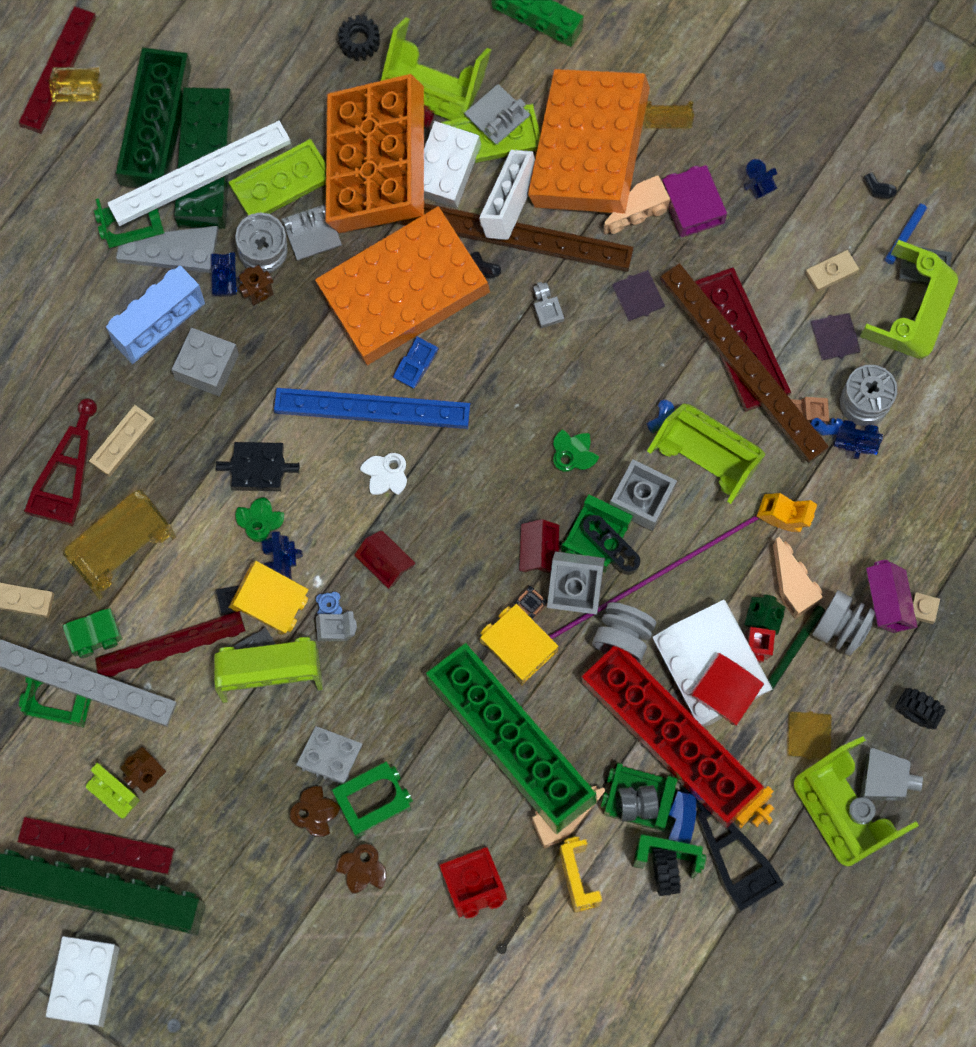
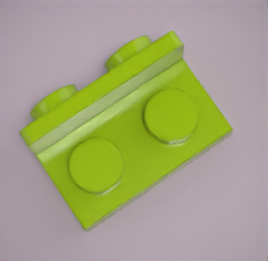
M97 763L90 770L94 776L85 787L121 819H124L139 803L140 799Z

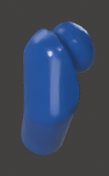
M662 400L658 404V417L647 423V427L652 434L658 431L665 419L675 411L672 402Z
M815 418L811 422L814 429L822 436L839 435L843 430V421L839 418L837 420L832 418L830 424H826L820 418Z

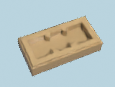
M846 250L807 269L805 274L816 292H819L858 273L859 268L849 251Z

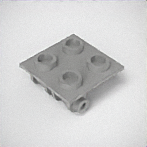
M499 84L464 113L496 145L530 116L524 109L526 106L524 101L521 99L514 100Z
M326 204L282 219L297 261L342 246L337 231L326 223Z
M315 726L296 766L301 767L304 772L316 773L317 777L322 775L324 776L323 779L329 778L332 781L338 782V785H341V783L344 784L348 781V774L363 744Z

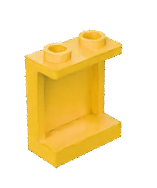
M255 561L251 563L229 608L236 612L242 611L277 630L278 634L284 635L287 631L291 632L297 622V619L294 617L298 609L303 610L308 601L306 594L309 589Z
M516 604L512 608L509 606L505 608L498 616L500 619L494 625L490 623L481 631L480 643L483 646L486 645L515 675V679L523 685L558 652L559 646Z
M580 837L564 840L565 843L561 845L559 855L574 913L599 907L602 902L600 891L584 894L574 854L586 850L587 840H580Z

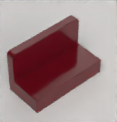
M541 519L521 525L520 571L540 570L551 574L554 554L559 552V524Z
M383 531L365 538L354 554L388 589L396 584L405 571L413 568L415 562Z

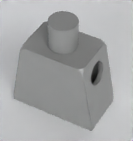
M870 748L866 752L860 797L877 801H901L906 797L907 789L921 791L923 776L909 774L910 761Z

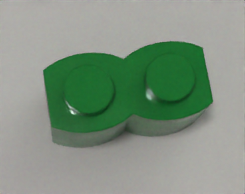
M111 608L98 611L63 625L71 653L75 657H89L94 654V650L102 647L104 650L114 648L118 645L119 641L123 640Z

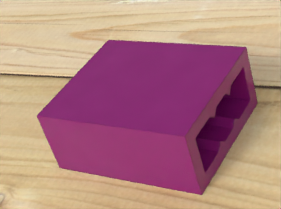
M707 165L701 167L693 166L686 172L680 174L672 173L662 179V183L670 197L668 209L681 238L725 224L727 212Z
M889 560L877 561L874 563V566L866 568L878 627L892 633L918 628L906 570L889 562Z

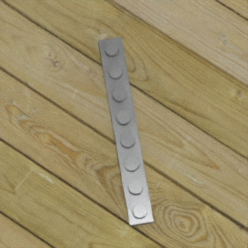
M0 639V668L168 727L177 705L176 701Z

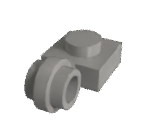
M547 282L536 283V286H533V292L536 300L541 299V302L534 303V308L541 328L563 322L564 316L558 298L547 299V297L551 296Z

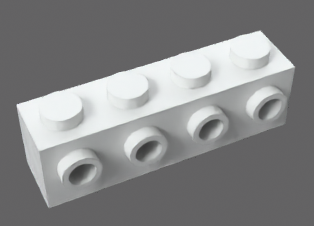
M510 151L480 215V225L484 229L486 238L509 239L528 197L535 164L532 151Z

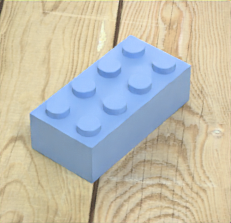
M181 266L171 269L165 274L162 281L157 285L150 286L146 290L145 295L139 300L132 301L122 314L114 316L109 321L106 329L113 344L134 364L205 304L200 286Z

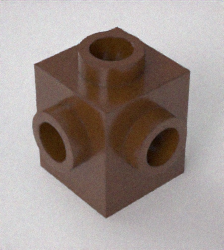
M260 265L254 268L249 267L238 276L240 281L238 289L243 298H248L253 306L274 295L271 285L274 281L267 270L263 272Z
M143 747L134 755L129 756L120 767L126 774L123 780L132 789L138 787L143 793L155 786L157 781L166 773L163 767Z

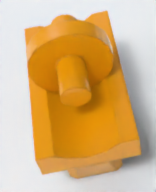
M769 786L764 788L763 793L736 819L735 824L741 829L756 814L757 817L752 821L755 827H758L762 822L770 825L773 820L769 814L774 810V807L770 804L764 809L761 807L772 797L771 794L774 791Z

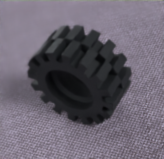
M355 15V20L352 17H348V23L344 20L342 27H339V46L342 49V53L344 55L347 54L349 59L355 56V61H359V57H363L364 61L367 60V55L372 58L374 52H378L380 34L378 25L374 24L373 19L370 18L368 21L367 16L363 15V19H360L359 15ZM359 32L365 33L368 36L367 41L360 44L353 43L350 39L353 34Z
M909 687L904 689L895 705L896 710L901 715H905L906 719L912 720L911 722L918 723L919 726H925L927 729L931 728L932 730L937 728L946 712L945 707L938 700H934V697L927 696L925 692H919L918 689L914 688L913 690Z
M662 848L653 849L652 861L658 895L680 894V872L676 852Z

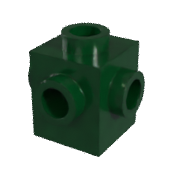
M764 594L762 597H752L744 625L748 628L755 627L776 631L775 635H779L786 607L779 603L777 598L772 595Z

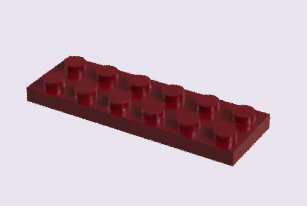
M734 267L695 281L787 396H790L791 390ZM721 356L745 412L761 407L762 405Z

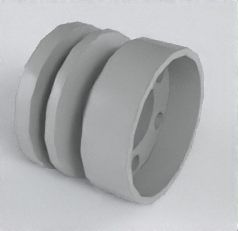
M260 212L251 214L240 222L235 238L239 259L244 267L254 268L260 265L263 272L267 270L269 273L280 268L286 260L288 249L285 229L279 219L271 214Z
M864 365L856 368L850 374L840 395V408L843 415L851 423L859 426H872L880 423L887 416L897 396V383L893 375L878 365ZM869 389L873 390L871 394L867 392Z
M837 590L812 636L828 643L836 635L839 637L836 649L840 650L846 641L849 645L845 654L851 656L862 645L873 625L875 610L870 608L863 617L860 613L865 604L860 603L853 611L849 609L852 597Z
M608 603L605 610L607 614H604L602 617V622L608 627H598L592 645L604 654L613 646L619 647L629 652L641 664L647 645L641 640H650L652 636L650 631L654 630L657 622L648 614L634 607L621 603Z

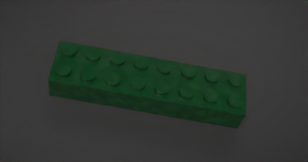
M4 849V853H0V890L198 936L206 905L200 900L201 897L195 893L182 891L181 895L175 894L172 888L162 885H156V888L153 889L144 881L131 879L130 883H128L121 876L111 873H105V877H102L95 870L80 867V870L76 871L70 864L55 861L54 865H50V862L45 861L44 858L30 855L29 859H25V856L12 850Z

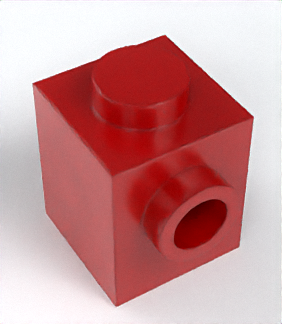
M750 627L745 631L744 636L758 663H763L764 660L773 656L776 631Z

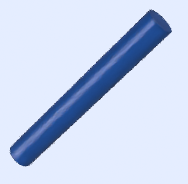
M920 203L889 251L885 258L888 264H893L897 258L891 255L897 241L907 242L927 210L924 204Z

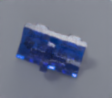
M753 159L747 163L745 172L750 180L743 184L745 190L752 188L756 199H759L778 189L773 179L778 174L776 168L766 172V165L760 159Z
M235 252L211 254L213 296L231 297L237 295Z
M844 420L842 426H839L834 447L852 451L853 459L857 460L860 453L877 455L883 440V434H879L878 426L869 424L865 426L864 430L855 429L856 424L854 421Z
M279 531L272 532V538L262 541V550L266 555H273L274 561L264 563V565L292 580L291 567L297 566L296 559L303 557V551L295 549V542H289L288 536L281 535Z

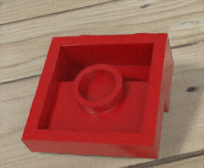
M488 847L439 865L459 918L462 916L467 919L473 918L478 915L480 909L486 907L496 909L502 906L504 900H507L504 886Z

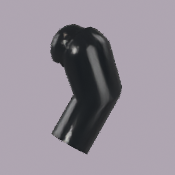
M869 173L863 178L871 194L876 198L890 199L897 193L894 185L878 182L874 173Z
M477 251L470 254L485 278H495L501 274V267L498 264L484 262L480 252Z

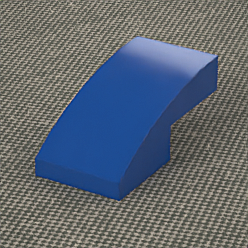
M417 336L407 356L403 357L393 378L415 389L432 363L439 348Z
M678 791L669 813L670 816L676 818V822L668 840L690 844L696 820V798L690 793Z

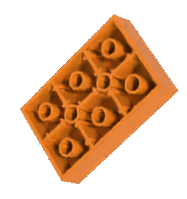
M554 69L528 193L535 208L626 213L650 90L645 73Z
M412 74L328 93L326 223L338 233L424 216V86Z
M439 206L315 279L321 293L366 365L373 363L490 293L487 280Z

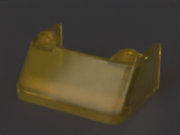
M137 490L70 543L63 551V556L74 572L93 594L101 600L103 596L100 592L106 590L112 584V572L149 541L152 543H162L169 537L172 540L175 539L176 535L171 525L142 490Z

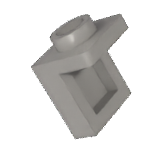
M347 611L343 615H317V641H347L353 637L357 629L353 611Z

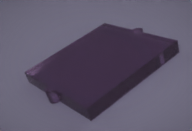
M648 270L634 276L628 275V278L612 284L628 321L644 315L648 317L650 313L665 307Z
M850 313L837 316L829 315L827 318L811 321L822 361L837 357L842 359L846 355L861 352Z

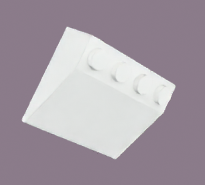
M725 600L679 621L653 636L694 718L702 726L711 725L723 718L690 695L718 653L736 662L765 683L755 699L772 690L767 677Z

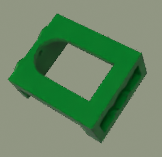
M99 198L96 199L98 209L94 210L97 223L102 224L98 226L101 240L106 239L109 248L164 234L158 208L148 212L151 226L122 234L111 233L109 226L116 219L110 208L103 209Z
M26 677V692L22 693L19 699L20 711L25 716L82 728L85 727L92 700L77 695L72 712L42 706L37 702L35 696L38 687L44 683Z
M387 761L332 789L356 839L364 836L365 832L390 818L406 810L407 812L411 811L409 803L413 802L408 790L406 788L402 790L397 781L401 780V777L396 767H390ZM379 780L391 781L397 790L394 800L358 819L347 797Z
M641 835L637 841L633 863L635 868L643 869L647 863L648 853L652 854L653 849L659 848L675 851L677 859L693 862L690 879H694L705 868L706 854H702V846Z

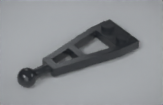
M682 785V792L690 793L687 790V788L684 785ZM696 799V805L701 811L697 815L701 829L725 891L739 913L784 886V883L768 859L733 823L727 828L730 835L716 843L707 821L713 815ZM738 841L761 868L733 885L720 850Z

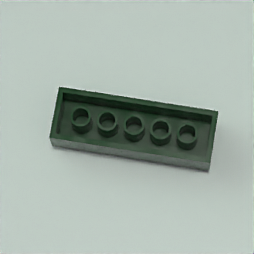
M142 47L116 169V176L120 186L139 188L171 172L182 117L183 88L188 87L192 67L188 53Z
M183 88L178 169L231 144L233 98L230 88ZM229 174L176 199L175 219L178 228L218 226V229H226Z

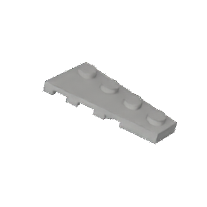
M218 226L168 231L164 232V234L118 246L116 260L118 263L171 269L181 266L184 270L211 273L219 229Z

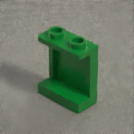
M588 494L581 513L566 541L562 544L561 552L605 558L603 572L606 573L611 561L584 535V521L591 515H598L624 538L632 522L633 515ZM590 523L589 531L596 530L600 534V538L597 540L601 541L604 535L598 530L599 524L593 525ZM608 539L604 543L605 548L609 551H615L619 547L618 542L614 539Z
M618 763L616 769L611 768L607 783L612 784L610 793L604 792L601 807L605 808L604 816L618 819L615 803L616 789L632 787L636 791L638 786L653 785L658 798L657 818L641 820L637 816L636 820L626 822L663 832L666 827L678 779L670 776L667 778L624 767L622 763Z

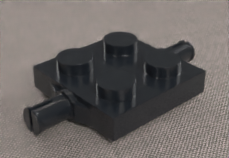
M234 442V455L231 462L216 461V471L231 472V488L233 491L281 492L282 479L285 473H300V463H285L283 443Z

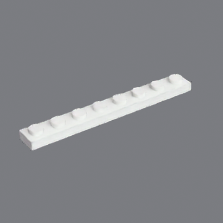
M277 121L108 202V206L118 225L121 226L291 144L290 139L280 121Z

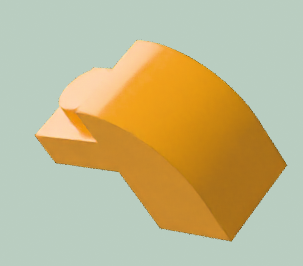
M781 493L764 494L757 517L777 528L790 532H801L802 527H810L817 504L811 500L792 501Z

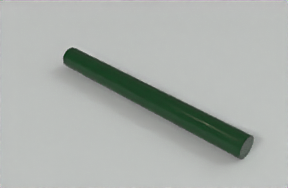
M816 606L768 678L772 687L771 691H773L826 611L823 607Z

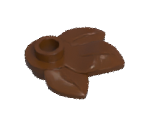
M314 786L306 789L300 797V802L291 808L290 820L296 827L306 828L312 836L324 837L330 834L327 822L337 816L340 806L332 800L323 799L322 787ZM299 811H305L307 818H301Z
M364 843L357 846L354 852L342 855L337 862L336 871L347 874V886L352 894L359 893L369 883L376 888L382 889L386 881V868L378 861L379 853L371 844ZM364 852L368 853L370 860L363 861L361 854Z

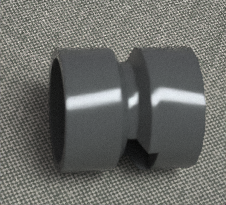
M653 785L638 786L636 791L632 787L616 789L615 803L620 822L634 821L637 816L641 820L657 818L658 798Z

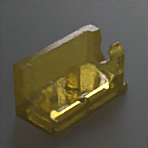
M53 67L49 78L52 101H98L102 88V83H98L100 76L99 67Z
M647 101L645 129H692L694 111H692L693 101H688L687 105H651V101Z

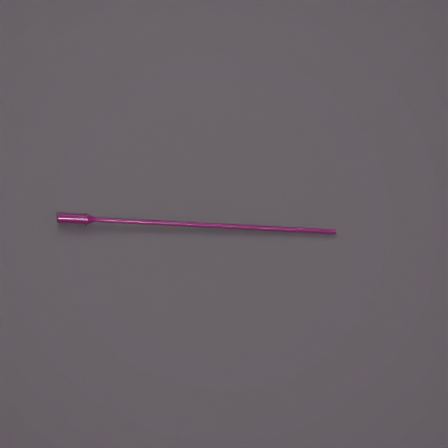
M755 515L602 604L599 606L597 613L604 610L608 603H616L760 518ZM587 613L549 635V637L554 639L595 614Z

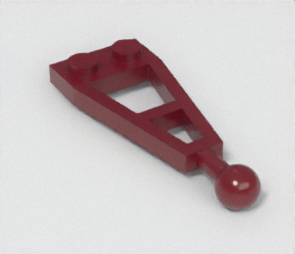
M85 398L79 402L78 412L80 416L76 427L69 426L33 486L24 510L27 515L69 526L74 525L81 505L90 437L89 431L85 429L89 417L94 416L97 412V404L94 400ZM74 437L80 438L78 459L64 456ZM58 464L76 469L72 499L43 492Z

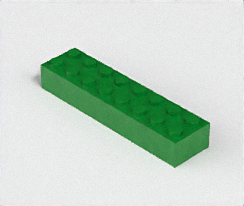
M467 643L463 644L426 673L428 684L556 835L597 803V793Z

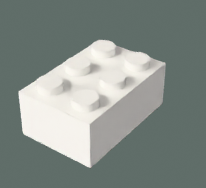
M434 121L424 148V198L456 209L458 208L475 163V158L481 147L479 135Z
M62 937L46 1017L104 1027L119 947L113 944Z

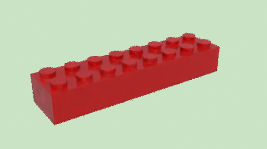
M613 646L581 676L583 685L726 829L763 793L764 786L629 652Z

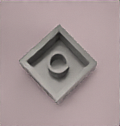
M191 328L172 368L175 380L220 397L239 356L236 344Z
M632 459L610 501V505L633 515V522L653 531L675 489L677 480Z
M555 552L552 561L547 608L597 614L605 558Z

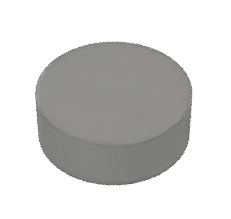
M857 798L849 806V816L857 824H867L875 815V806L867 798Z

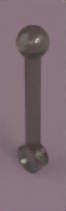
M525 906L522 908V915L504 942L497 946L499 954L506 953L507 945L522 922L531 915L532 910L530 907Z

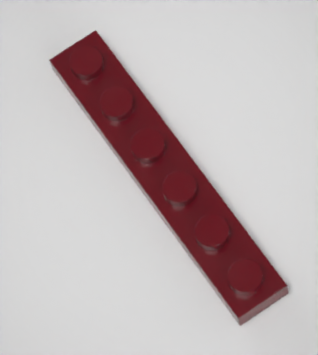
M73 7L18 122L20 127L42 134L97 18L95 13Z
M240 611L96 657L97 672L105 677H113L125 670L137 669L153 661H162L168 656L186 653L202 645H211L217 640L226 637H235L246 631Z
M27 817L23 819L17 841L19 844L169 875L175 854V849Z

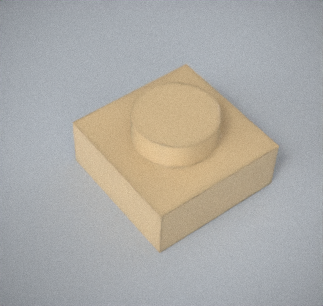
M916 592L912 601L916 620L934 624L940 599Z

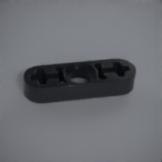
M598 515L587 517L583 524L584 535L620 572L626 575L637 572L640 566L639 555L602 517ZM590 523L593 525L599 524L598 530L604 535L601 541L597 540L600 538V534L596 530L589 531ZM606 540H616L619 547L615 551L607 550L604 546ZM623 548L625 549V551L623 552V556L628 560L633 558L634 567H631L630 565H628L627 567L624 566L625 560L621 555H619Z

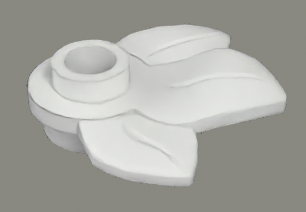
M390 453L385 457L373 456L366 460L360 468L363 473L372 476L369 485L372 495L383 494L389 489L399 495L406 487L407 479L404 474L406 461L398 453ZM391 463L398 464L396 469H391L389 466Z

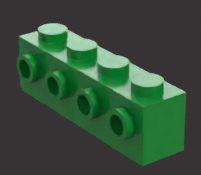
M492 0L493 9L571 48L583 29L584 15L553 0Z

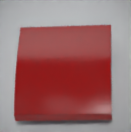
M718 653L690 695L709 710H714L730 724L737 726L765 683L736 662Z

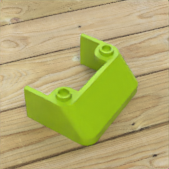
M405 17L393 29L381 81L412 74L424 86V104L435 111L436 115L450 120L464 118L466 116L464 113L471 108L483 82L491 49L487 48L476 59L475 66L465 67L460 73L459 79L418 64V48L413 43L405 40L410 21L409 18Z
M898 240L891 255L915 263L916 269L921 275L931 278L916 320L913 321L907 318L897 319L893 323L890 332L866 324L859 337L914 358L923 359L934 348L958 284V276L935 253Z
M682 404L665 419L647 452L652 454L659 448L662 454L669 457L681 453L721 478L719 480L721 490L730 495L727 500L730 504L742 492L765 457V452L760 447L689 404Z
M309 637L297 638L295 642L237 650H234V647L220 648L219 652L214 655L215 690L223 703L228 702L227 691L314 680L318 691L323 690L319 651L316 642L311 641Z
M864 736L839 747L799 774L794 780L795 791L835 857L844 866L854 865L919 826L917 822H914L897 831L893 823L887 819H879L874 823L871 820L863 825L851 820L848 812L849 806L853 800L857 799V796L846 780L855 771V762L849 751L866 741Z

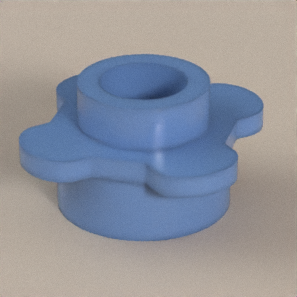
M337 592L319 594L316 597V602L319 604L318 615L341 614L342 608L339 606L340 594Z

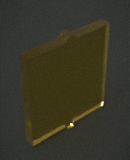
M813 711L808 713L789 712L788 756L805 757L807 760H811L812 758L823 759L831 753L832 715L815 714Z

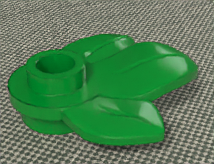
M561 430L555 436L553 445L556 453L554 454L553 463L559 471L569 472L574 468L586 470L597 463L599 456L589 452L591 444L590 434L582 433L570 437L565 430ZM566 457L570 462L564 464L561 462V459Z
M265 497L256 499L251 504L250 509L238 507L235 513L238 526L245 529L248 538L254 542L266 540L270 531L279 529L284 522V513L279 511L272 512L271 502Z

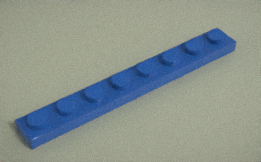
M277 388L274 412L275 414L468 429L470 403Z

